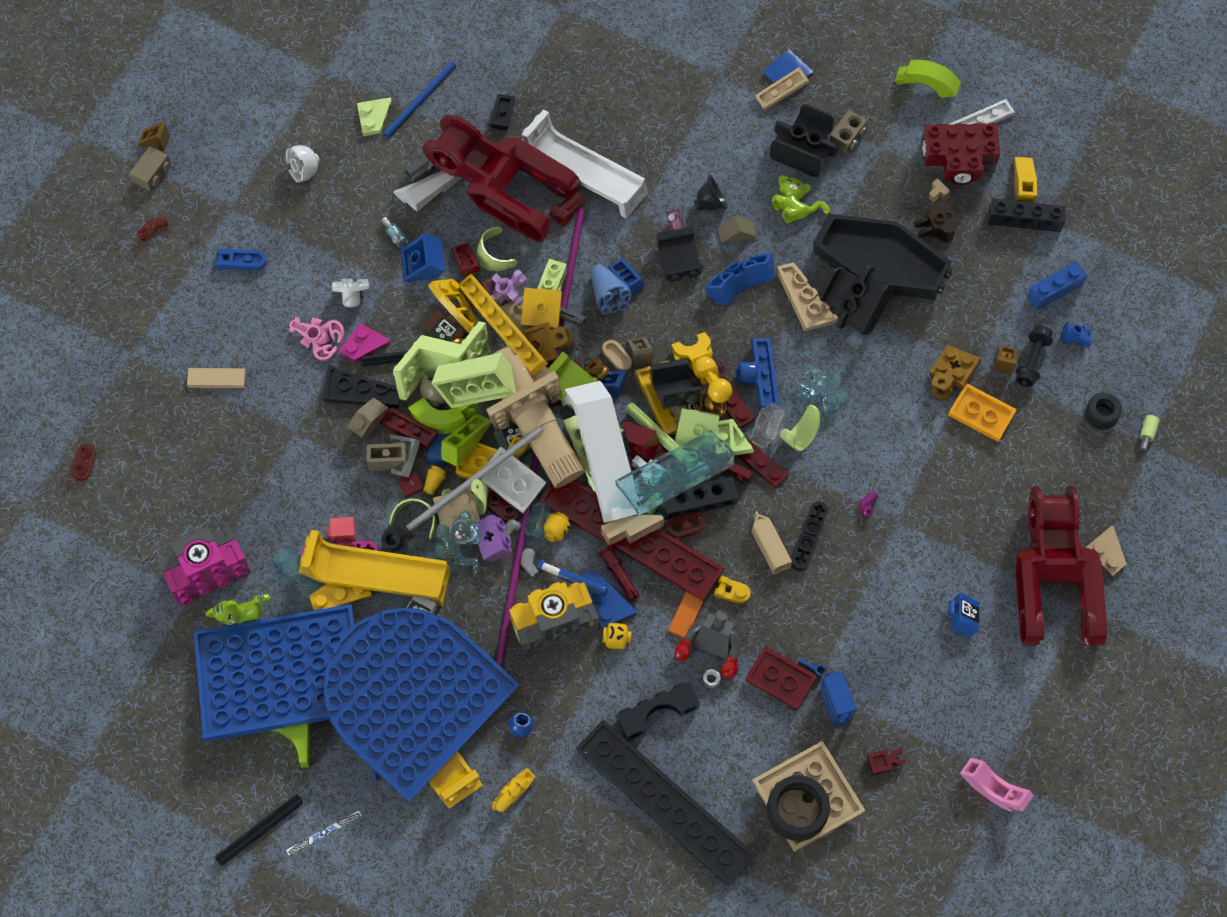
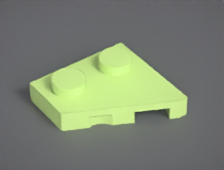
M391 97L357 103L363 136L380 134L382 132L389 106L392 104Z
M733 419L718 421L715 435L717 455L729 457L754 452L751 444H749Z

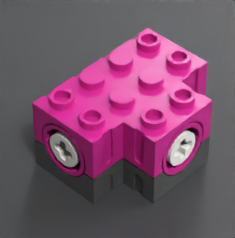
M229 525L213 533L210 532L208 526L171 543L174 551L156 559L178 605H187L194 598L200 595L206 596L211 593V590L217 587H225L230 583L229 581L236 578H244L251 571Z

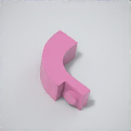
M970 758L960 772L961 776L976 791L997 806L1013 812L1014 809L1023 812L1034 796L1030 790L1011 785L1001 779L990 769L985 761Z

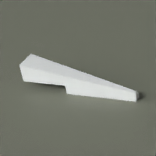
M440 171L397 189L393 193L403 203H408L418 212L440 192L445 193L462 177L450 176L448 173Z

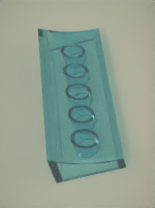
M710 430L615 480L616 487L624 494L639 516L733 466L734 453L727 444Z

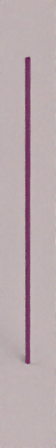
M578 209L561 299V307L565 309L568 308L585 214L584 209ZM559 318V327H564L565 320ZM533 453L530 470L538 474L540 461L535 453ZM532 502L522 513L521 527L495 661L501 667H503L511 623L509 609L514 606L521 568V555L524 551Z

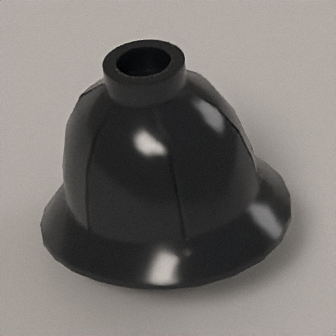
M709 174L707 182L699 189L697 200L694 201V204L699 210L727 209V203L716 181Z

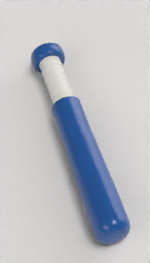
M541 559L537 564L539 571L545 570L571 584L584 582L588 592L599 597H605L608 593V588L605 585L563 568H556L547 564L544 559Z

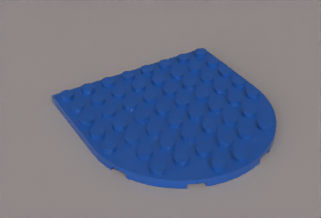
M395 608L364 618L350 628L339 640L326 667L324 701L329 719L340 738L409 803L520 684L452 622L441 616L428 613L425 610Z

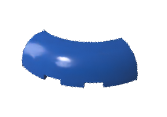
M772 253L750 256L748 261L742 263L736 261L725 267L726 271L720 275L716 274L705 287L708 296L714 302L728 305L744 289L756 284L772 282L774 277Z

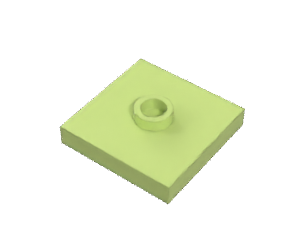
M681 408L675 442L680 447L699 450L703 447L712 452L720 416L718 414Z

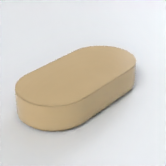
M608 340L603 344L602 354L617 371L628 372L632 367V358L621 345L614 340Z

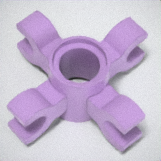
M519 269L514 272L510 280L508 278H501L497 273L491 278L496 283L495 289L497 291L491 297L499 307H501L504 300L508 302L513 301L518 307L523 303V300L518 296V287L525 284L528 279Z

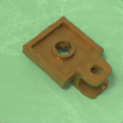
M548 322L521 331L533 346L535 341L540 344L538 353L547 363L559 357L557 350L569 347L573 343L569 329L564 327L551 329Z
M947 345L929 371V375L933 377L932 395L939 399L947 400L954 392L955 386L964 389L980 365L981 358ZM952 365H958L959 368L952 369ZM940 390L946 391L944 394L939 393Z

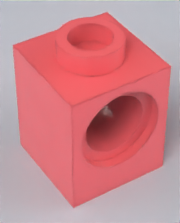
M354 517L330 518V525H327V537H331L332 543L356 542Z

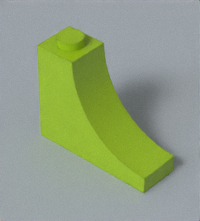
M310 723L271 730L286 736L295 745L301 768L310 767Z

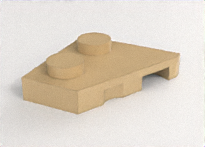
M1113 526L1109 527L1085 547L1097 551L1102 562V569L1111 578L1126 566V561Z

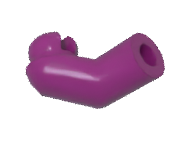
M871 491L859 502L860 514L865 518L872 516L871 504L879 498L874 491Z

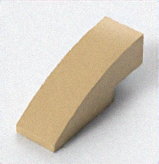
M636 515L621 518L601 526V534L608 545H612L625 537L629 543H632L663 527L664 518L662 515Z

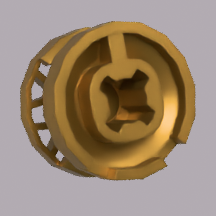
M708 393L700 396L699 407L702 412L718 414L720 417L725 415L726 402H714Z

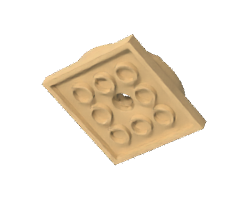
M823 741L752 779V783L766 806L769 795L775 785L790 776L804 775L809 778L811 777L818 781L826 790L830 802V814L826 825L820 833L808 840L792 841L786 839L794 852L819 838L829 835L838 827L865 813L864 807ZM790 790L781 796L778 802V812L786 823L795 827H806L811 825L818 816L816 800L813 798L812 803H805L802 801V795L807 792Z

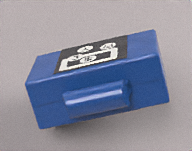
M960 592L953 600L948 602V616H951V629L971 638L979 631V602Z

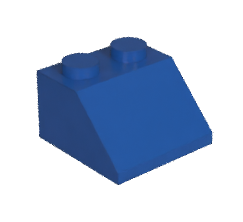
M423 234L401 249L405 282L434 279L445 272L442 239Z

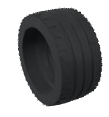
M794 775L781 780L772 789L767 802V816L772 828L781 837L792 841H805L816 836L826 825L830 814V802L826 790L818 781L804 775ZM790 790H802L809 793L818 804L819 813L816 820L806 827H795L786 823L778 812V802L784 793Z

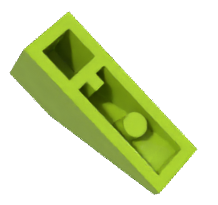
M476 413L442 440V460L455 466L465 461L491 425V420Z

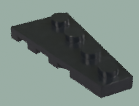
M328 365L323 394L324 402L365 405L372 398H375L387 407L399 408L400 399L396 386L370 380L366 376L351 374L350 371L339 370L334 366Z

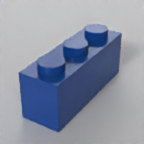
M1076 261L1032 285L1027 297L1035 308L1039 310L1083 286L1087 274Z

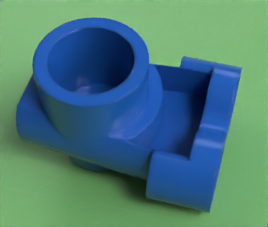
M1065 324L1061 333V339L1066 344H1072L1075 341L1080 343V346L1089 348L1092 344V339L1090 338L1092 329L1078 324Z

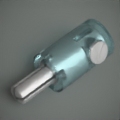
M387 217L381 220L386 226L385 232L398 248L408 243V237L396 223L391 224Z

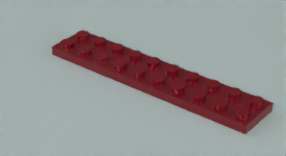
M577 480L559 488H555L551 483L539 500V504L554 513L560 512L569 518V522L607 544L601 534V526L610 522L604 523L596 491H593ZM660 529L632 543H629L625 537L612 544L616 550L703 602L724 572V567Z

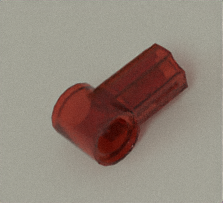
M573 191L563 202L556 203L550 209L549 216L561 226H566L571 221L573 214L585 204V199L579 192Z

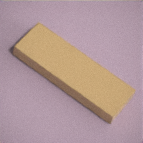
M798 67L756 94L755 99L762 109L766 111L807 85L809 80L801 68Z
M188 368L187 386L188 388H245L246 370L245 368Z

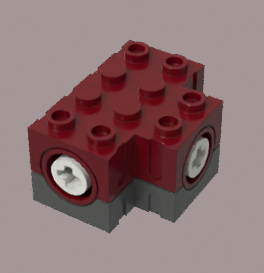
M997 123L925 124L920 140L923 174L941 173L942 183L948 189L978 188L983 172L994 173L1000 157Z

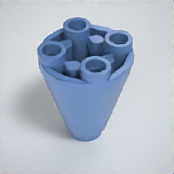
M598 264L594 266L591 270V278L598 309L603 315L626 310L632 297L630 288L604 265Z

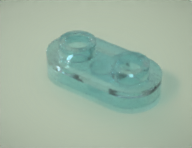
M536 503L530 511L525 534L531 539L539 538L544 533V524L550 512V508L545 503Z

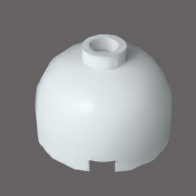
M293 146L286 151V162L291 165L292 169H289V172L296 182H304L311 179L317 173L319 157L307 146Z

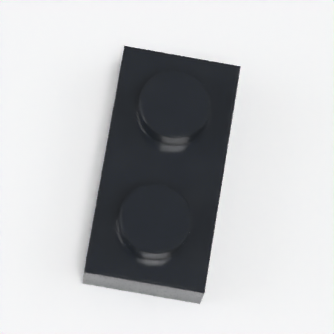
M497 94L490 123L491 128L509 129L515 96Z

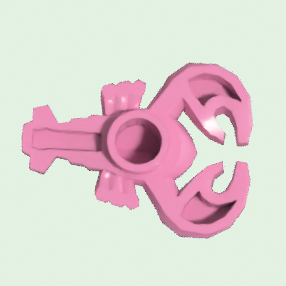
M295 317L289 325V330L292 333L298 331L304 336L300 343L306 346V348H309L312 343L313 354L315 358L321 361L333 358L338 347L334 346L331 351H328L333 345L324 344L329 342L328 331L334 341H336V334H338L337 343H341L345 334L342 324L339 321L330 320L320 326L321 319L312 318L311 324L300 323V318Z

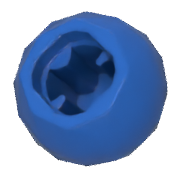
M516 713L509 719V731L518 738L527 737L533 731V719L526 713Z

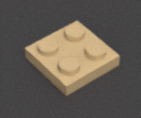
M471 487L437 512L444 535L460 531L459 526L462 522L463 529H467L480 521ZM448 494L434 497V504H436L438 501H440Z

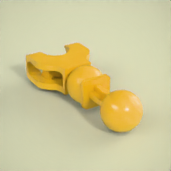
M705 332L697 334L698 342L692 346H684L680 342L671 344L674 359H687L689 363L688 368L692 369L695 376L701 380V383L703 385L709 384L708 395L711 400L717 403H724L730 399L732 386L727 380L719 378L718 367L712 359L711 340Z

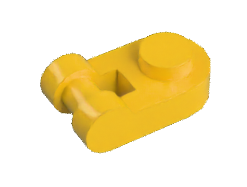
M725 576L719 577L718 588L715 589L713 594L715 597L737 604H744L750 599L751 592L747 585L730 580ZM726 587L732 588L731 593L725 591Z

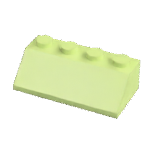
M502 353L438 366L432 380V385L451 408L505 398L516 393L512 366Z

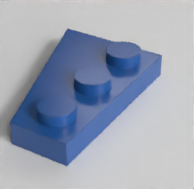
M595 570L581 575L608 588V593L605 597H599L588 592L599 617L601 630L607 627L609 623H619L637 615V611Z

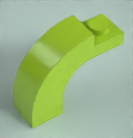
M911 60L908 66L899 67L895 78L897 85L909 83L928 85L941 98L956 96L961 81L952 71L940 64L926 60Z
M424 397L408 407L412 419L437 431L438 434L454 432L468 418L479 412L477 403L455 407L450 410H437Z

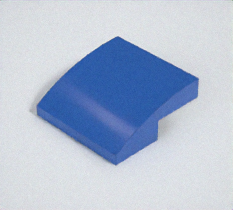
M788 50L773 61L763 71V74L775 83L798 67L801 68L808 79L814 72L794 53Z

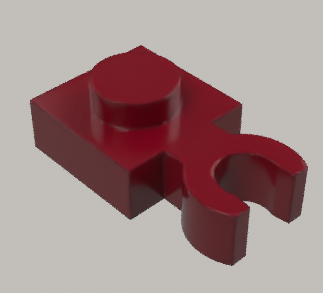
M887 749L867 754L872 775L892 771L893 764L895 766L904 765L905 759H896V755L902 754V749H897L890 755Z

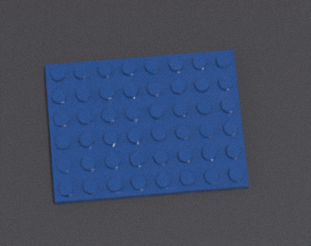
M352 604L193 631L204 741L330 720L324 701V677L329 658L335 646L343 635L355 625Z

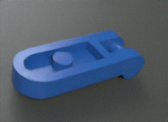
M217 249L216 252L218 259L215 261V268L218 270H261L267 264L266 255L259 250Z

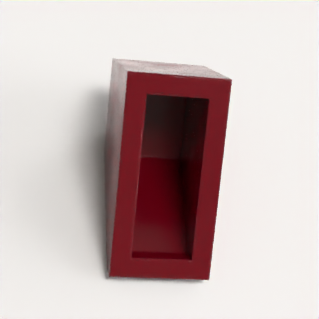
M624 421L622 424L631 454L648 459L659 446L656 431Z

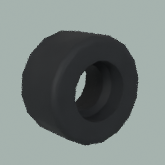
M1104 392L1091 397L1085 409L1087 422L1092 427L1101 430L1110 429L1116 425L1122 413L1120 401L1114 395ZM1098 406L1106 407L1110 411V415H1102L1096 408Z

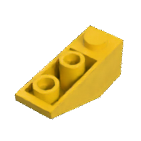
M1014 157L1015 201L1035 203L1037 197V178L1033 158Z

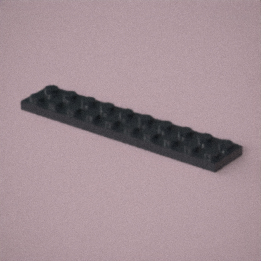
M602 720L576 747V751L726 886L729 887L755 858V853L605 720Z

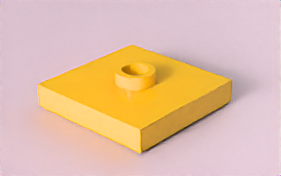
M524 288L521 325L534 327L548 322L551 328L559 327L562 291Z

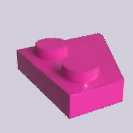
M360 323L341 347L339 354L356 363L361 360L362 356L371 355L376 352V349L389 345L390 339Z

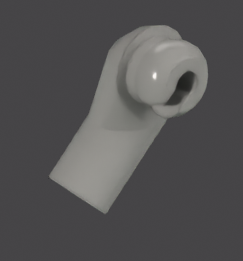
M514 519L509 520L504 528L510 541L511 533L520 530L521 527L520 522Z
M526 548L522 552L520 563L528 574L534 577L539 572L533 564L535 551L531 548Z

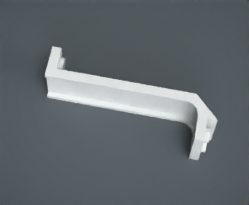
M544 109L523 130V141L575 172L582 186L617 204L622 217L627 219L648 194L645 178L557 132L552 125L549 112Z
M601 381L565 389L567 397L562 398L561 402L563 406L572 405L575 411L604 523L647 512V504L640 505L611 395Z

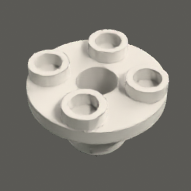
M351 278L332 282V291L342 292V303L345 307L359 306L360 301H362L360 299V291L369 289L368 279H358L357 282H353Z

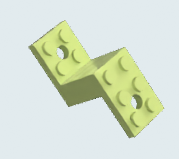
M479 321L461 344L421 335L398 365L394 367L393 375L395 376L399 399L407 400L421 382L423 375L433 379L438 366L488 356L491 350L486 323Z

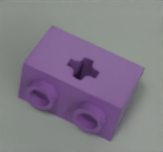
M489 515L476 522L477 526L473 530L483 560L496 562L512 553L511 541L506 535L505 524L501 518Z

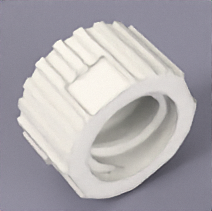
M714 669L707 670L703 675L704 685L711 689L719 685L721 680L719 672ZM713 675L716 681L710 683L707 681V677Z

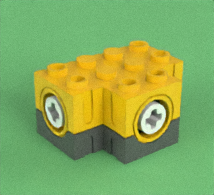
M557 582L550 585L547 589L534 590L528 595V603H518L509 609L510 621L524 657L598 630L599 617L584 582L580 584L573 583L568 588L565 582L561 584Z

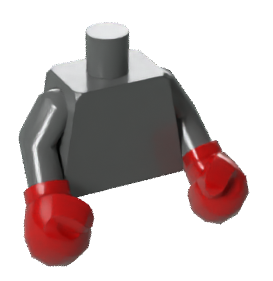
M717 612L716 615L708 614L706 619H700L693 623L685 637L675 647L674 655L679 661H685L690 655L692 645L695 648L727 659L726 663L721 667V675L725 679H732L738 673L739 659L737 658L741 641L737 632L734 631L735 624L727 620L725 613Z

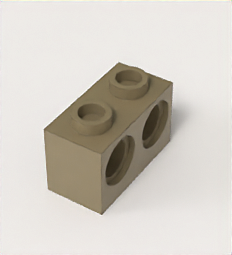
M848 110L830 134L829 141L835 143L838 146V150L847 154L850 149L854 150L858 143L857 139L865 135L867 120Z

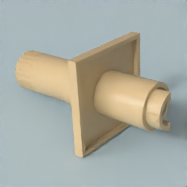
M510 347L495 352L494 354L502 353L511 364L516 393L502 398V401L486 409L495 431L502 432L501 429L510 427L514 423L525 437L540 426L543 433L529 444L555 488H559L576 480L585 472V469L548 406V403L553 404L559 401L560 396H562L556 372L553 371L534 382L519 355H514Z

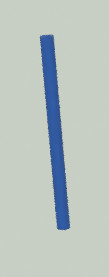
M451 61L389 126L383 135L389 138L456 67V64Z

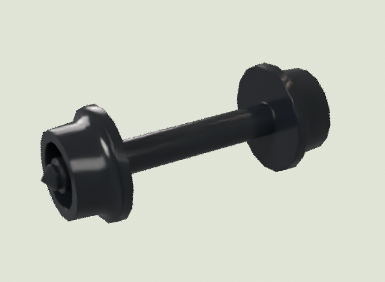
M1037 325L1028 335L1030 341L1035 343L1027 367L1019 366L1015 371L1017 375L1016 382L1021 386L1033 387L1035 382L1040 379V373L1034 369L1042 346H1050L1053 343V332L1046 326Z

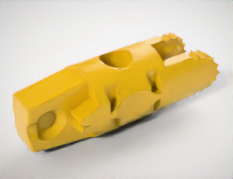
M525 768L513 777L500 791L495 801H493L491 805L492 810L504 812L511 804L513 805L531 785L535 775L528 768Z

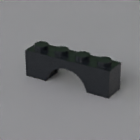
M681 682L668 692L661 691L657 693L655 698L649 701L644 699L638 702L636 707L622 709L616 716V721L625 739L630 741L645 734V723L653 712L668 709L680 716H684L699 709L700 702L689 682L685 684Z

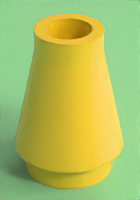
M436 466L428 469L423 492L433 496L446 478V471Z

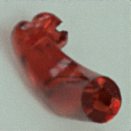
M167 217L149 219L138 231L139 240L147 241L156 230L169 226Z

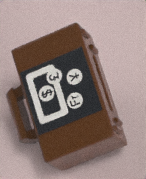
M438 308L423 324L424 329L437 339L452 342L457 338L462 339L465 335V332L459 327L460 323L455 324L448 317L450 315L454 318L450 312L444 314Z

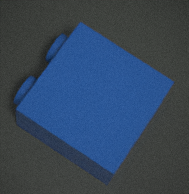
M834 671L826 674L820 691L833 726L852 721L857 708L843 672L837 673Z

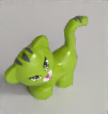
M785 175L779 177V191L781 195L776 194L772 197V205L776 211L783 209L781 215L787 224L806 218L818 208H822L826 215L831 212L830 207L823 201H816L810 207L799 201L811 190L809 184H805L795 177L789 178Z
M269 594L256 595L251 601L239 605L234 600L221 601L215 607L210 608L206 612V616L215 618L226 625L261 620L264 609L261 602H268L271 597Z

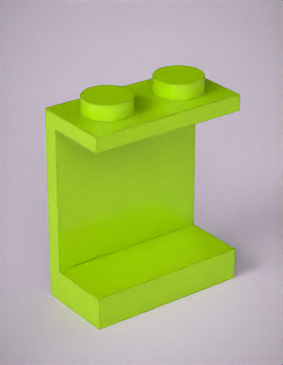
M564 352L549 367V370L551 372L555 371L559 378L562 391L560 400L567 397L565 389L598 381V379L593 378L574 363ZM567 405L574 411L572 405Z

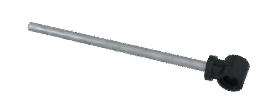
M540 426L535 428L408 525L402 521L393 529L385 531L381 537L383 546L392 551L402 549L404 544L414 537L412 531L470 488L473 480L482 479L542 434L543 430ZM392 536H396V537H397L396 543L393 544V545H390V543H389L390 538H391Z

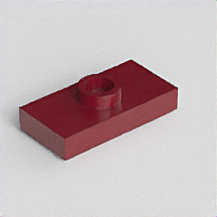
M469 243L451 248L462 276L480 271Z

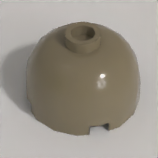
M423 375L420 384L421 395L429 401L431 406L439 407L440 404H448L432 385L433 379Z

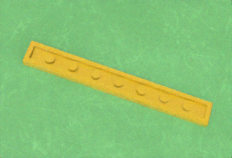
M472 274L459 283L461 291L507 346L511 348L512 352L515 355H519L525 367L533 376L548 364Z

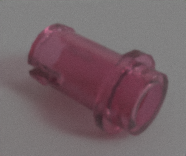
M484 279L481 285L491 296L493 288H495L494 281Z

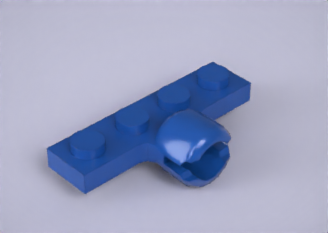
M752 338L753 362H740L736 368L737 382L739 384H753L756 386L759 409H778L780 405L771 338Z

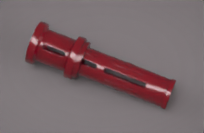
M608 545L597 554L603 558L607 565L606 569L609 572L612 571L629 602H631L633 598L637 599L640 594L621 566L622 560L616 556L613 551V545Z

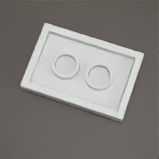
M499 447V449L496 451V453L492 456V458L486 465H488L490 462H492L495 458H497L506 450L502 447ZM514 456L508 458L480 479V481L487 484L490 489L521 513H524L546 484V481Z

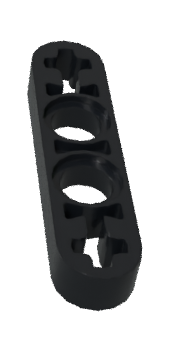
M817 501L810 508L792 557V567L796 571H804L809 566L828 513V507L824 502ZM818 507L822 508V512L820 513L818 519H816V510L818 509ZM815 524L818 526V530L811 532L807 526ZM805 540L810 541L812 547L804 549L801 543ZM801 553L805 554L804 563L798 565L796 560L800 559Z

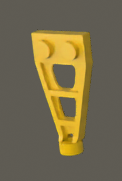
M454 279L432 281L428 287L438 301L470 333L471 329L479 321L464 293L461 291L459 284ZM456 298L461 308H456L449 299Z

